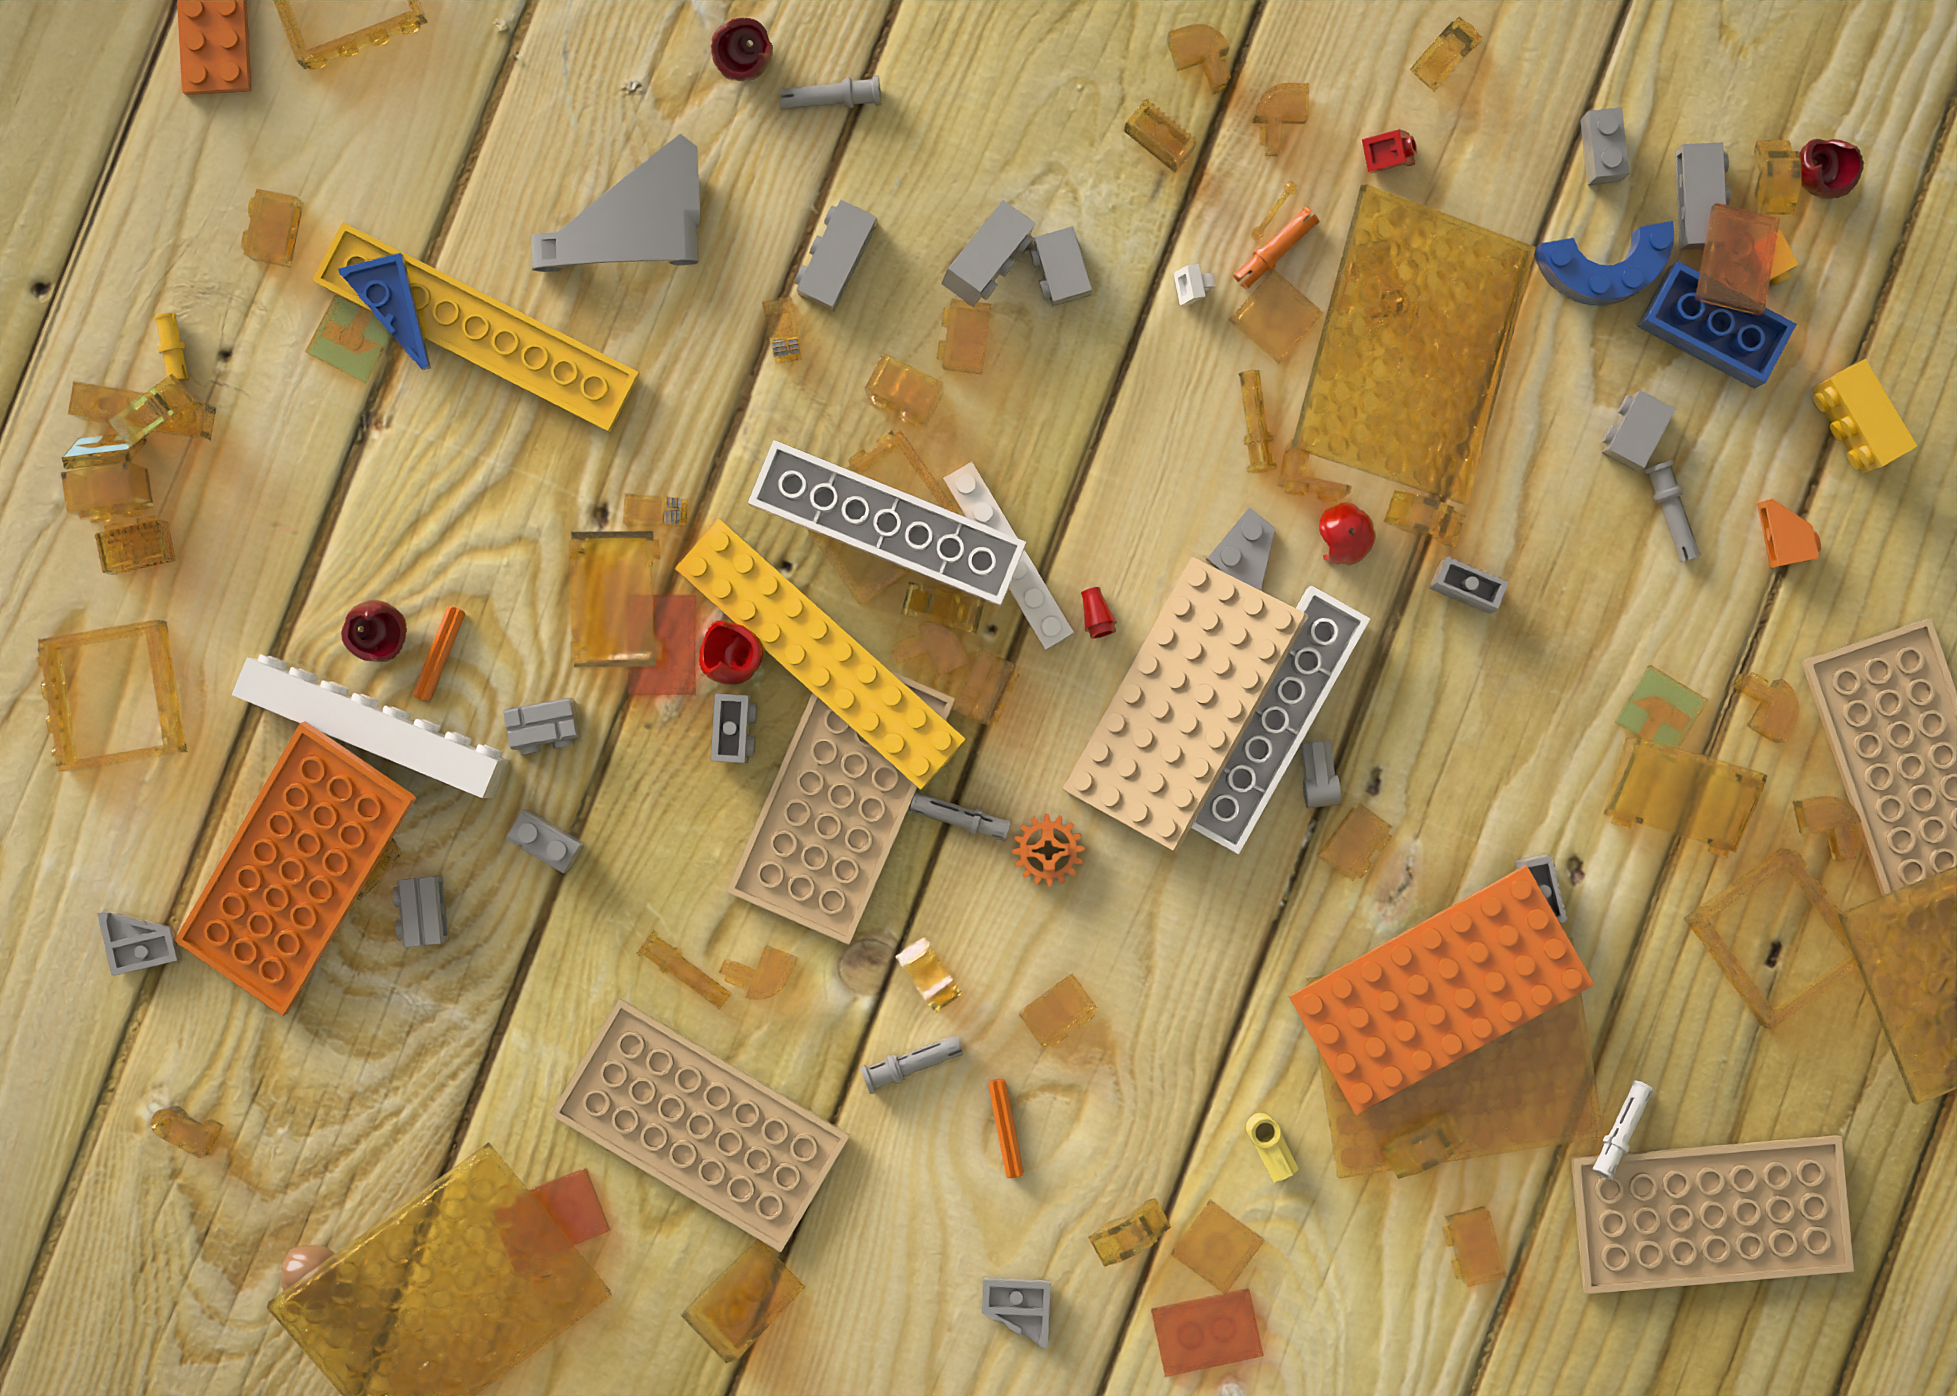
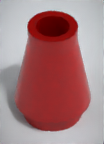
M1093 587L1082 591L1085 632H1089L1091 639L1102 638L1116 632L1115 624L1117 621L1104 599L1100 587Z

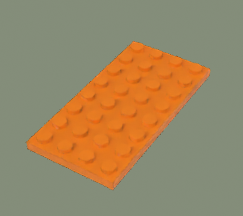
M308 722L300 723L174 941L280 1015H286L411 808L416 796Z
M1525 865L1289 995V998L1352 1110L1357 1115L1595 984L1528 866Z

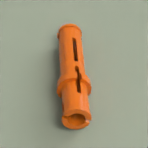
M1304 207L1262 249L1257 248L1253 252V257L1233 274L1237 283L1249 274L1240 285L1241 287L1248 290L1266 271L1271 272L1276 267L1275 262L1320 222L1316 214L1307 222H1303L1312 212L1311 209Z

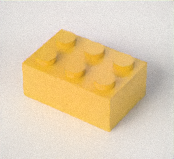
M1866 359L1841 370L1811 388L1814 393L1813 401L1821 412L1826 413L1831 421L1830 430L1838 441L1842 440L1848 450V461L1854 469H1859L1861 474L1883 467L1917 447V444Z

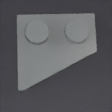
M1249 507L1206 560L1218 570L1261 591L1275 528Z
M110 912L97 913L112 976L181 960L178 945L174 941L176 936L173 927Z
M984 1277L982 1314L1003 1323L1012 1331L1028 1337L1042 1348H1048L1051 1281Z

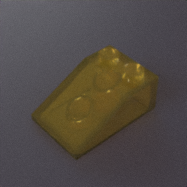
M757 1239L705 1288L680 1315L725 1363L738 1360L805 1286L761 1240Z

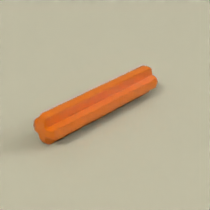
M453 606L447 607L414 688V697L423 701L431 700L464 619L465 612Z
M995 1079L989 1081L988 1086L1007 1178H1017L1022 1176L1024 1171L1005 1079Z

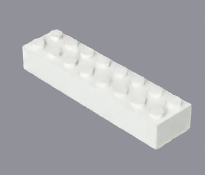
M775 440L772 442L748 501L751 507L999 607L1003 603L1026 546V541Z
M1313 586L1306 589L1296 609L1306 613L1309 616L1191 827V829L1236 854H1239L1370 620L1369 617Z
M262 654L259 655L258 659L247 657L231 695L296 722L302 723L306 721L325 734L478 797H495L509 763V760L501 758L503 751L485 744L484 746L478 744L477 747L470 745L471 738L457 732L447 731L446 734L439 732L442 726L425 719L420 720L416 718L415 722L409 720L410 713L399 708L384 706L382 709L378 707L380 701L370 696L353 693L352 696L348 695V687L333 681L322 680L319 683L316 681L318 675L301 668L291 667L290 670L285 669L288 663L275 657H267Z

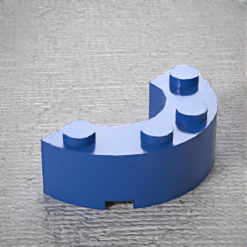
M1673 221L1640 226L1631 234V247L1625 260L1614 265H1599L1588 260L1578 250L1574 238L1540 243L1533 250L1538 268L1547 282L1553 288L1556 287L1563 294L1567 295L1569 299L1587 305H1611L1634 296L1661 273L1673 247L1674 225Z

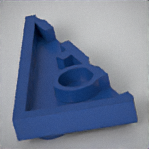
M398 253L339 268V274L355 290L361 300L372 310L390 334L401 344L413 361L422 370L430 369L429 357L404 255Z

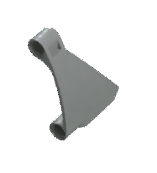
M682 134L677 135L588 206L560 231L532 235V270L553 272L577 264L634 261H669V264L672 265L697 264L699 262L697 228L700 225L697 146Z

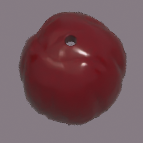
M732 19L721 25L712 36L711 54L713 62L721 74L731 81L743 82L758 78L772 60L773 45L769 41L767 30L755 19Z
M1812 139L1803 146L1798 155L1795 167L1797 182L1810 194L1822 199L1843 197L1854 189L1861 178V173L1864 169L1863 156L1857 146L1838 139L1827 141Z
M379 600L362 602L348 612L341 631L342 642L349 652L364 661L388 662L394 659L403 647L407 632L406 619L396 607L387 602Z

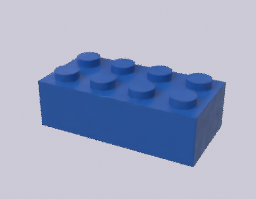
M1677 261L1667 269L1637 327L1755 389L1765 384L1797 324Z

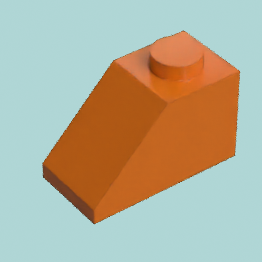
M1773 499L1757 503L1770 568L1819 558L1818 552L1821 550L1820 537L1817 532H1814L1813 526Z

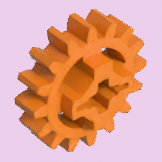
M1045 814L1044 822L1040 823L1034 816L1031 818L1032 827L1029 828L1024 824L1020 826L1025 833L1023 837L1014 836V840L1020 843V848L1012 849V853L1021 857V859L1015 862V866L1020 867L1024 865L1026 869L1022 876L1026 878L1032 873L1035 875L1034 884L1036 885L1041 881V878L1046 879L1048 887L1052 886L1053 878H1058L1063 884L1065 883L1063 874L1068 872L1074 876L1076 872L1072 865L1074 863L1082 864L1083 862L1080 858L1076 857L1077 852L1085 850L1084 846L1076 845V841L1082 835L1081 833L1072 835L1070 831L1074 824L1070 822L1064 827L1061 825L1062 816L1060 815L1056 818L1055 822H1051L1049 814ZM1053 828L1062 831L1070 843H1060L1054 838ZM1041 829V838L1035 844L1026 845L1029 837L1035 831ZM1047 840H1050L1054 847L1064 848L1063 851L1052 853L1051 859H1045L1043 853L1032 852L1033 849L1044 847ZM1070 855L1067 863L1061 869L1055 871V863L1061 856ZM1027 857L1039 859L1043 863V872L1035 869L1029 863Z

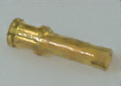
M1260 370L1243 371L1239 373L1247 427V435L1244 436L1243 442L1248 447L1250 462L1247 472L1262 473L1276 470L1277 463L1273 462L1271 442L1274 440L1271 432L1267 431Z
M653 930L636 954L640 957L646 956L660 967L659 971L661 973L667 974L670 972L720 1010L732 992L725 989L683 958L680 948L671 947L658 937L657 931Z

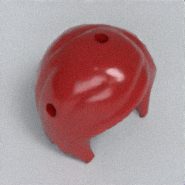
M1348 502L1340 503L1326 509L1320 518L1319 531L1323 540L1329 546V555H1323L1324 560L1336 565H1353L1362 561L1372 550L1376 539L1374 523L1370 516L1364 510L1359 509L1358 506ZM1349 529L1352 530V535L1349 534Z
M716 621L708 628L699 652V665L703 673L715 682L726 685L740 684L749 680L760 667L763 660V647L759 638L746 627L728 621Z

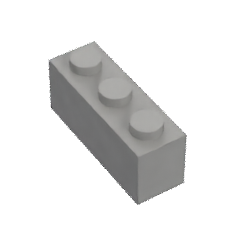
M1723 142L1683 144L1675 151L1680 250L1721 248L1728 243V239L1732 235V222L1730 218H1727L1726 206L1729 205L1731 198L1730 187L1725 185V172L1729 168L1728 153L1723 150Z
M840 200L837 208L831 206L824 220L827 228L822 237L816 236L809 251V254L813 255L808 267L803 265L800 268L794 282L798 285V295L835 312L878 224L876 216L843 200Z
M1003 200L949 266L941 284L972 307L977 304L981 297L987 300L998 285L994 282L999 275L1006 277L1016 263L1013 257L1017 252L1023 255L1033 242L1034 238L1030 234L1036 223Z

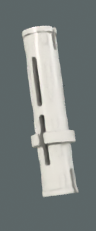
M1640 1081L1633 1082L1610 1134L1605 1135L1602 1141L1604 1146L1592 1168V1171L1598 1176L1612 1180L1623 1154L1628 1153L1630 1138L1636 1129L1647 1102L1654 1092V1089Z

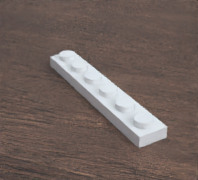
M972 461L943 478L966 518L1017 538ZM1024 550L1008 589L1043 648L1047 650L1074 634Z

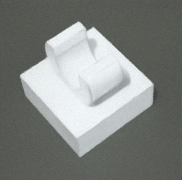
M1199 264L1187 265L1174 273L1180 306L1193 304L1204 298L1205 291H1208L1209 287L1216 286L1214 274H1201Z

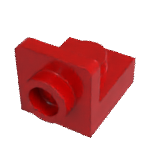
M1398 129L1362 139L1369 173L1401 165H1415L1414 156L1417 155V145L1414 137L1410 136L1409 132Z

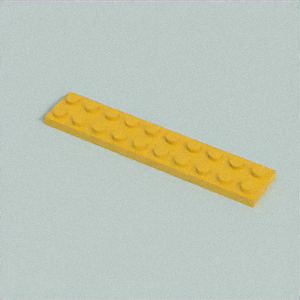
M344 222L341 223L312 279L314 283L372 312L349 283L339 274L338 269L398 253L403 254L424 339L610 433L640 375L638 371Z
M718 519L675 568L731 620L752 631L759 638L762 647L919 789L923 790L966 742L967 739L722 520Z

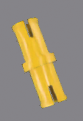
M163 313L154 316L161 344L158 346V351L163 354L167 382H179L189 379L183 354L186 346L185 342H181L176 313Z

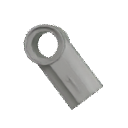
M1331 740L1302 743L1305 771L1303 792L1306 808L1340 805L1341 790L1338 776L1335 775Z

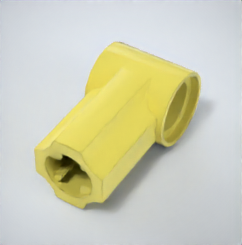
M1257 1113L1251 1116L1246 1124L1247 1135L1251 1138L1272 1181L1275 1183L1294 1175L1299 1170V1167L1281 1134L1279 1125L1266 1113ZM1262 1123H1269L1271 1125L1269 1135L1264 1138L1256 1137V1128Z

